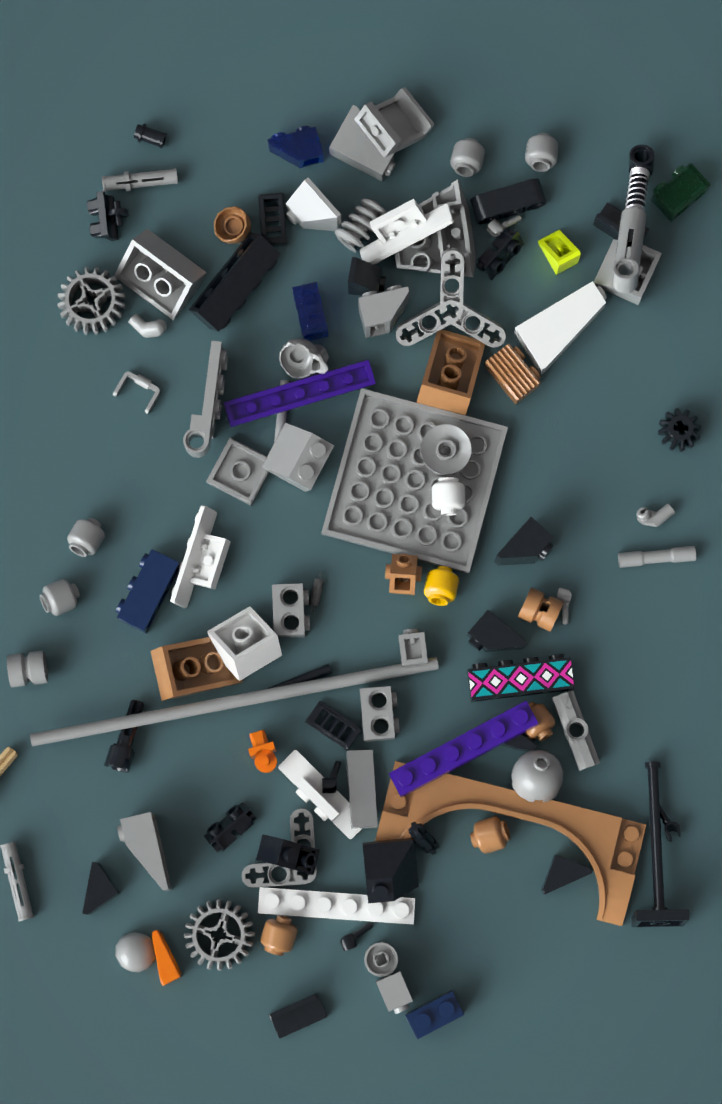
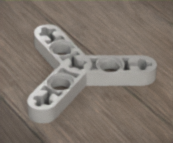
M448 248L442 254L440 302L403 321L396 328V339L401 345L411 346L450 324L492 348L499 347L505 342L506 333L503 326L463 303L464 257L459 249ZM450 254H455V257L460 259V261L455 262V272L460 271V274H444V271L450 272V263L445 261L450 258ZM453 278L459 282V288L451 292L445 288V282ZM451 304L452 307H458L455 309V315L452 316L451 313H447L443 315V319L445 321H440L439 314L436 312V310L439 309L440 314H442L447 311V305ZM431 315L436 319L434 327L426 328L422 325V319L425 316ZM475 316L479 318V326L475 329L468 328L465 324L468 317ZM414 322H418L419 329L423 333L419 334L417 329L411 333V339H408L406 336L401 337L403 334L402 329L406 328L408 331H411L415 328ZM485 322L488 323L486 326L487 330L491 332L499 330V339L494 338L493 341L490 340V334L483 330Z

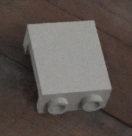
M406 87L401 88L393 98L378 105H374L373 102L365 104L354 119L384 158L424 139L434 126L433 121Z

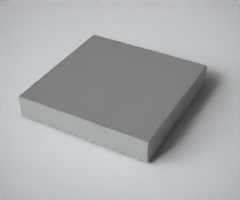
M229 438L206 483L252 506L269 474L267 470L261 468L267 456Z

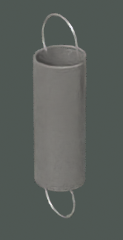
M321 577L320 579L314 578L309 605L312 607L319 606L324 583Z

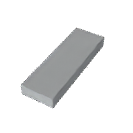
M373 750L347 751L351 829L377 828Z

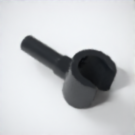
M335 761L331 778H322V793H336L337 775L341 766L340 761Z
M660 806V818L665 826V837L668 841L672 842L670 832L675 831L681 837L680 826L676 822H671Z
M368 922L357 931L343 936L340 941L343 950L347 951L357 947L355 938L373 927L372 924Z

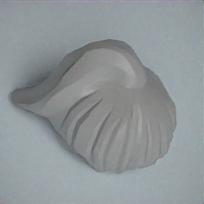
M291 339L282 346L279 352L280 365L287 375H290L292 378L304 379L315 373L325 374L329 370L326 364L329 359L327 351L322 345H314L309 340Z

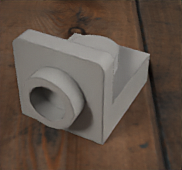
M418 629L403 630V634L398 636L402 667L428 664L424 632L419 633Z

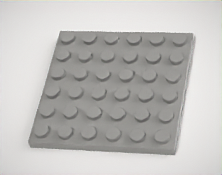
M361 388L321 535L392 554L418 556L419 561L437 566H446L469 574L508 427ZM442 424L459 427L467 434L471 442L472 450L469 462L462 470L451 475H441L431 471L423 462L420 452L421 442L425 434L433 427ZM447 447L441 449V453L445 456L451 452ZM439 478H458L459 482L465 486V507L461 510H456V515H441V511L436 510L432 506V486L438 482Z

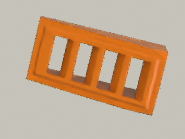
M155 930L152 932V939L160 982L164 986L182 977V973L161 930Z

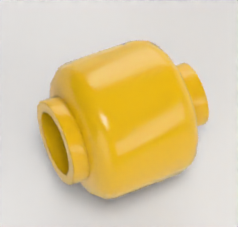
M439 566L437 569L430 570L426 576L424 595L434 605H447L456 598L459 577L452 572L451 568L446 566Z

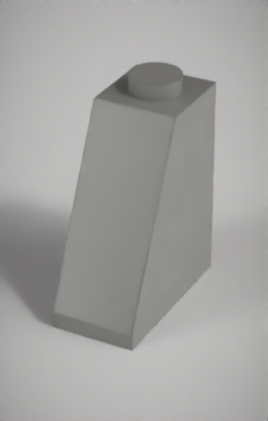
M353 105L329 147L330 155L382 182L386 175L390 177L396 166V163L393 162L394 154L385 158L354 120L360 110L357 106Z

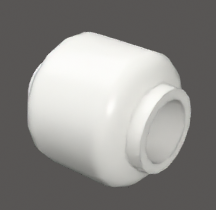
M454 477L439 478L438 482L432 486L433 508L440 510L441 515H456V510H461L465 507L464 484Z

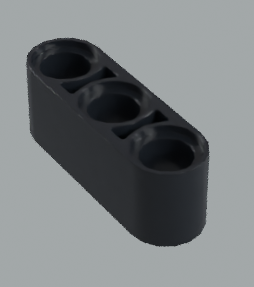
M537 178L482 193L470 200L477 223L480 225L490 223L494 219L501 220L535 210L547 203L540 180Z

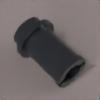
M145 123L137 125L134 138L139 143L143 141L163 148L167 133L146 127L147 124Z

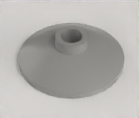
M442 424L430 429L423 437L420 447L421 457L425 465L431 471L441 475H451L462 470L469 462L472 450L467 434L459 427L450 424ZM444 447L449 448L451 451L447 456L441 453V449Z

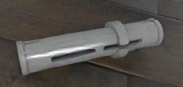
M176 168L130 174L129 171H125L121 175L102 176L104 192L126 189L127 192L131 191V188L178 184Z
M15 841L0 845L6 867L3 869L4 874L8 875L19 922L34 918L22 870L25 867L20 862ZM11 857H12V859H13V863H14V867H15L17 879L15 878L14 869H13L12 862H11ZM17 884H19L24 906H22Z

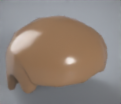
M237 206L224 208L217 213L214 220L215 235L227 244L241 243L251 231V221L248 214Z

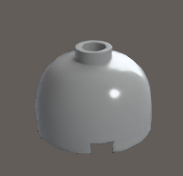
M539 749L528 751L521 755L513 766L511 774L513 789L520 797L527 801L543 800V802H548L555 798L561 790L564 773L562 765L548 751Z

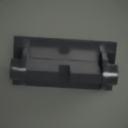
M510 228L507 231L503 230L492 243L498 250L495 252L488 248L477 259L476 267L482 272L485 270L490 280H493L497 274L504 270L505 265L513 256L520 252L524 245L517 230L515 232Z
M243 802L240 805L231 807L223 820L213 823L207 829V834L204 837L217 853L221 849L224 851L236 840V837L231 833L234 829L242 835L254 825L253 821L257 818Z

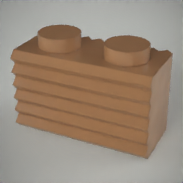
M507 344L485 362V368L513 403L517 405L540 387L541 382L539 379L541 376L533 366L528 367L523 361L525 356L517 346L512 348L510 344Z

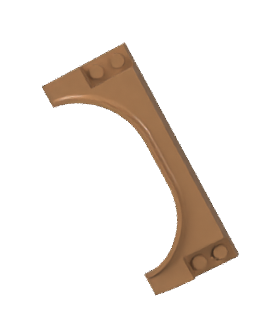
M395 761L393 771L405 765V763ZM445 774L401 798L392 779H390L375 841L410 838L411 835L408 829L412 827V822L424 825L439 815L462 809L490 811L550 827L573 841L584 853L593 868L599 889V909L596 920L622 926L635 880V871L646 824L554 800L548 802L535 800L530 802L520 797L514 790L451 774Z

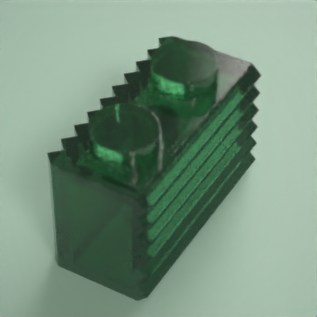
M692 163L686 167L683 165L679 166L671 174L673 178L668 183L662 181L653 189L654 194L651 201L670 222L702 197L711 186L710 182L704 178Z

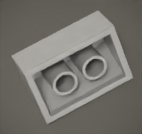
M146 229L132 239L114 276L174 320L197 292L207 272L153 232Z

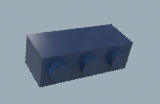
M151 549L149 554L145 553L139 564V567L142 569L138 577H132L127 588L130 592L126 600L122 598L116 608L119 621L147 634L180 567L179 562Z

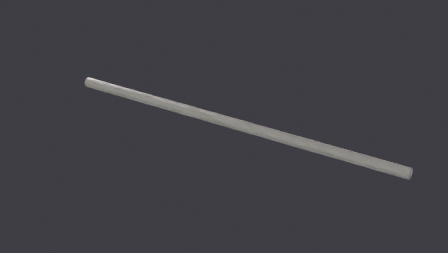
M436 657L427 658L428 664L402 667V663L47 730L30 734V739L33 747L438 670V661Z

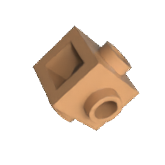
M392 554L391 564H386L385 579H390L389 593L415 595L416 581L421 582L422 566H417L418 556Z

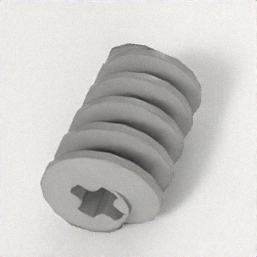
M370 198L362 199L360 202L361 206L354 208L355 214L351 213L348 215L349 222L343 221L341 223L342 229L338 228L335 230L338 240L354 253H356L355 245L360 248L364 247L360 240L361 238L370 240L367 231L369 230L374 233L371 229L370 221L387 213L379 203Z

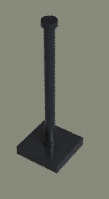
M658 761L645 762V769H648L654 908H651V910H636L631 916V927H683L690 920L689 909L668 910L664 903L658 769L661 767Z

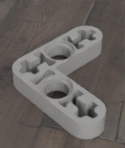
M297 809L290 816L291 841L297 843L300 839H307L311 847L315 848L313 816L306 809ZM299 813H304V817L309 818V822H306L304 826L305 832L311 831L310 836L302 834L295 837L294 831L300 832L299 824L294 823V819L299 817ZM269 863L248 865L243 869L241 877L244 884L252 888L302 885L314 881L317 867H315L314 875H308L307 880H303V877L298 875V871L284 868L287 876L285 880L277 882L272 878V871L280 866ZM263 867H269L267 873L269 883H264L265 878H257L254 884L251 883L250 879H246V874H249L252 868H255L256 873H264Z

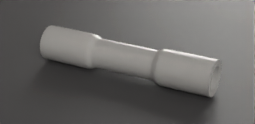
M695 546L618 553L619 568L664 562L696 561Z

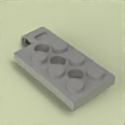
M211 341L202 415H191L190 430L183 437L187 453L196 458L203 457L209 452L211 439H214L216 420L221 419L222 405H220L219 395H224L225 380L222 370L227 371L228 356L227 350L223 349L222 342ZM193 438H202L204 440L203 445L200 448L191 447L190 442Z

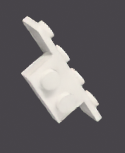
M412 199L370 221L371 229L379 239L359 250L362 260L371 264L379 263L381 260L452 224L454 219L448 204H444L424 214L417 202Z
M203 505L200 506L199 512L195 517V525L191 537L188 539L187 550L180 564L179 575L171 593L170 601L183 608L188 606L194 585L216 589L231 543L228 539L211 535L217 512Z
M294 750L278 766L279 770L298 788L295 793L305 803L310 800L316 806L314 812L323 821L329 818L349 839H353L362 828L351 829L349 802L338 791L336 793H322V778L324 777L297 750Z

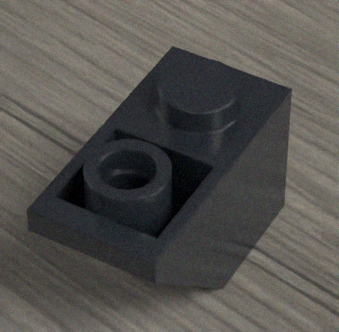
M263 834L256 860L314 875L320 850Z

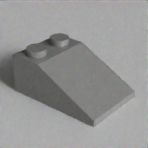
M148 812L120 819L121 825L117 826L120 841L125 842L129 850L163 891L172 890L155 814Z

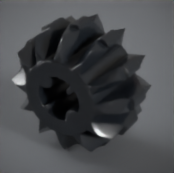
M676 408L674 415L667 412L665 414L666 420L661 419L659 425L663 428L658 430V435L666 436L661 443L664 445L671 442L669 447L671 451L674 450L676 445H678L680 452L685 450V445L691 449L694 447L693 440L698 441L700 439V435L696 432L701 430V425H693L698 417L688 418L689 410H686L681 415L680 409ZM677 425H680V429H685L682 435H679V431H674Z

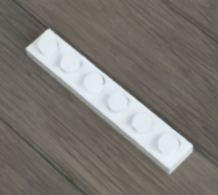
M260 887L259 914L414 925L415 898L400 897L395 901L368 904V896L362 894Z

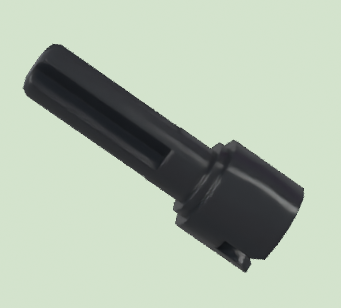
M131 700L126 715L142 713L144 703L138 700ZM137 727L121 730L117 743L110 745L104 763L105 766L108 767L110 765L113 770L119 772H129L135 754L131 747Z

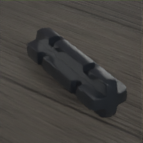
M412 822V827L408 829L409 834L426 853L436 854V849L439 848L438 842L421 823Z

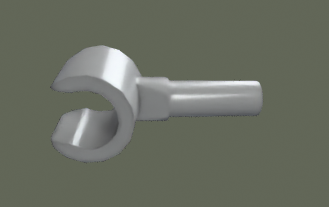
M520 215L504 221L502 224L497 219H494L488 224L486 230L493 237H498L503 230L521 221L522 218Z
M559 588L556 598L564 602L562 606V624H569V604L572 594L568 589Z

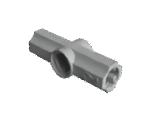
M573 690L553 697L552 700L562 724L564 736L568 740L578 770L580 771L599 764L598 755L588 732V725L584 721ZM579 724L583 730L580 737H573L569 732L570 725Z

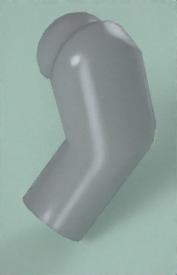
M138 314L133 315L128 321L145 338L159 337L167 329V324L164 320L158 319L145 322Z
M666 504L657 512L647 510V507H641L637 510L636 514L638 522L642 525L658 527L674 515L675 511L669 504Z

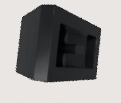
M554 855L541 891L545 895L591 874L592 871L586 866Z
M92 862L82 914L91 915L120 894L100 863Z

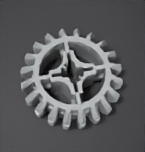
M86 267L84 268L85 274L81 275L79 270H76L75 275L77 278L67 277L69 285L61 284V289L65 292L58 293V298L63 301L59 302L57 306L59 309H64L60 313L61 317L67 318L66 324L68 326L74 324L76 332L80 331L83 327L84 334L88 335L90 328H93L94 334L98 335L99 327H102L104 332H107V323H110L112 326L116 325L113 317L122 318V313L118 310L125 309V304L120 301L126 297L124 293L120 292L123 287L121 284H116L117 278L115 276L109 278L107 270L100 275V270L95 267L93 273H90L89 268ZM88 284H100L107 289L92 290ZM81 288V298L75 301L76 304L72 305L75 292ZM86 292L89 293L90 297L94 298L97 310L94 309L93 305L89 304ZM112 296L110 307L102 314V304L107 301V298ZM91 312L95 318H82L76 313Z
M220 899L216 900V908H213L211 901H207L206 906L208 910L204 911L201 906H198L197 910L201 915L198 917L192 913L190 918L195 920L194 925L191 923H186L185 925L186 928L192 929V933H185L184 938H192L193 941L185 946L187 949L195 947L196 950L190 954L192 958L198 954L202 956L198 960L199 965H202L205 960H209L207 969H212L214 962H217L218 971L223 969L222 962H226L228 969L233 968L232 959L240 964L242 960L238 955L240 953L246 957L249 955V952L243 949L244 946L253 947V942L246 941L247 936H255V932L246 931L247 927L253 926V922L250 921L244 924L243 919L248 917V913L245 912L239 916L237 914L241 909L239 905L233 911L230 910L231 901L226 902L225 908H222V901ZM214 913H222L215 927L209 928L201 925L208 916ZM229 915L237 921L241 937L233 935L228 931ZM223 923L222 928L225 930L223 933L226 932V936L232 937V940L225 938L217 943L214 940L216 937H213V934L208 933L207 930L218 931ZM198 933L206 935L211 939L210 954L206 953L201 947ZM230 942L238 945L236 950L230 955L217 957L224 943Z

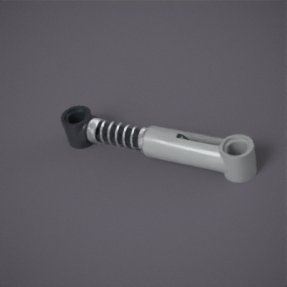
M647 145L634 146L629 153L630 180L626 198L627 202L625 204L626 208L621 214L613 266V286L621 293H630L638 285L647 218L644 208L646 205L645 200L647 199L645 195H647L649 177L654 171V151ZM628 247H631L630 258H626Z

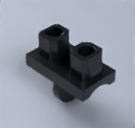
M104 191L96 192L97 198L87 201V209L90 215H99L100 222L90 224V235L94 238H106L110 241L119 240L117 227L123 226L122 219L129 216L128 209L121 208L120 201H114V196L105 195Z

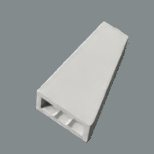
M593 281L515 327L514 334L540 375L547 371L604 309L605 299H607L606 294L600 286L596 287Z

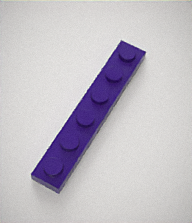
M369 360L328 371L325 374H318L223 402L231 428L361 388L375 385L376 382Z
M524 701L388 774L402 798L538 726L539 723L528 702Z

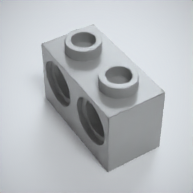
M303 583L272 585L274 632L278 635V638L305 637V631H310V616L304 614V605H309V590H304ZM288 592H294L298 595V600L296 603L289 605L284 602V596ZM290 617H294L299 621L298 627L294 630H288L284 626L285 621Z
M391 686L361 688L360 698L364 742L395 740V733H400L399 718H393V708L397 707L396 692H391ZM380 694L386 698L385 706L376 708L372 705L371 700L375 695ZM378 720L386 721L389 726L388 730L383 734L377 733L373 728L374 723Z
M400 971L376 981L388 1012L394 1010L395 1014H398L410 1008L408 1003L413 1000Z

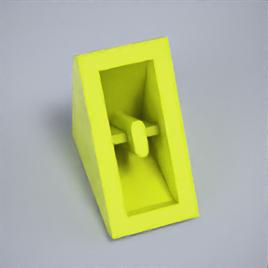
M560 230L538 240L540 248L556 275L578 264L581 256L580 250Z

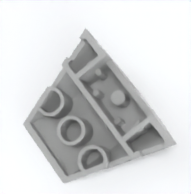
M459 180L452 182L451 186L441 192H435L432 194V197L418 204L424 214L444 204H448L454 222L395 253L398 269L441 274V257L443 252L448 248H457L464 257V276L474 278L477 258L470 211ZM450 254V258L445 260L450 263V272L444 271V274H460V271L455 272V262L460 261V259H457L455 254Z

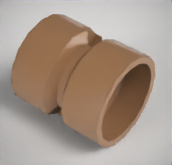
M531 587L518 618L529 623L536 621L538 627L551 632L564 602L552 596L545 598L544 592Z

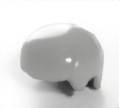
M130 932L122 936L116 944L115 956L119 964L128 971L142 972L150 968L156 959L153 941L145 934Z

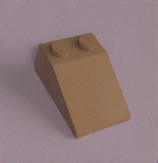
M443 329L437 331L416 403L466 415L485 344L477 339Z
M210 637L165 645L150 651L162 701L243 682L242 680L239 681L225 666Z

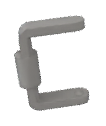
M125 372L114 390L113 396H118L125 382L130 378L134 380V383L155 392L145 409V413L149 414L160 395V389L152 384V380L141 374L135 375L131 372Z

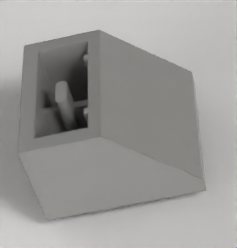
M613 239L594 280V284L596 287L600 286L611 294L639 305L662 253L643 245L637 288L630 293H621L613 286V266L618 241ZM631 247L627 248L626 258H630Z
M402 285L391 286L387 288L386 292L382 293L369 291L362 294L363 297L358 298L359 314L366 339L388 334L392 331L409 303L408 286L403 288Z

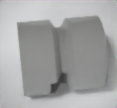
M44 650L29 652L27 657L23 653L7 655V670L11 687L26 686L28 681H31L34 685L48 683V666Z
M375 943L365 953V966L375 976H388L397 967V952L387 943Z

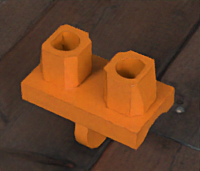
M265 730L250 733L253 745L252 748L248 749L250 757L255 759V766L260 772L270 773L277 765V758L274 754L277 752L273 741L268 742Z

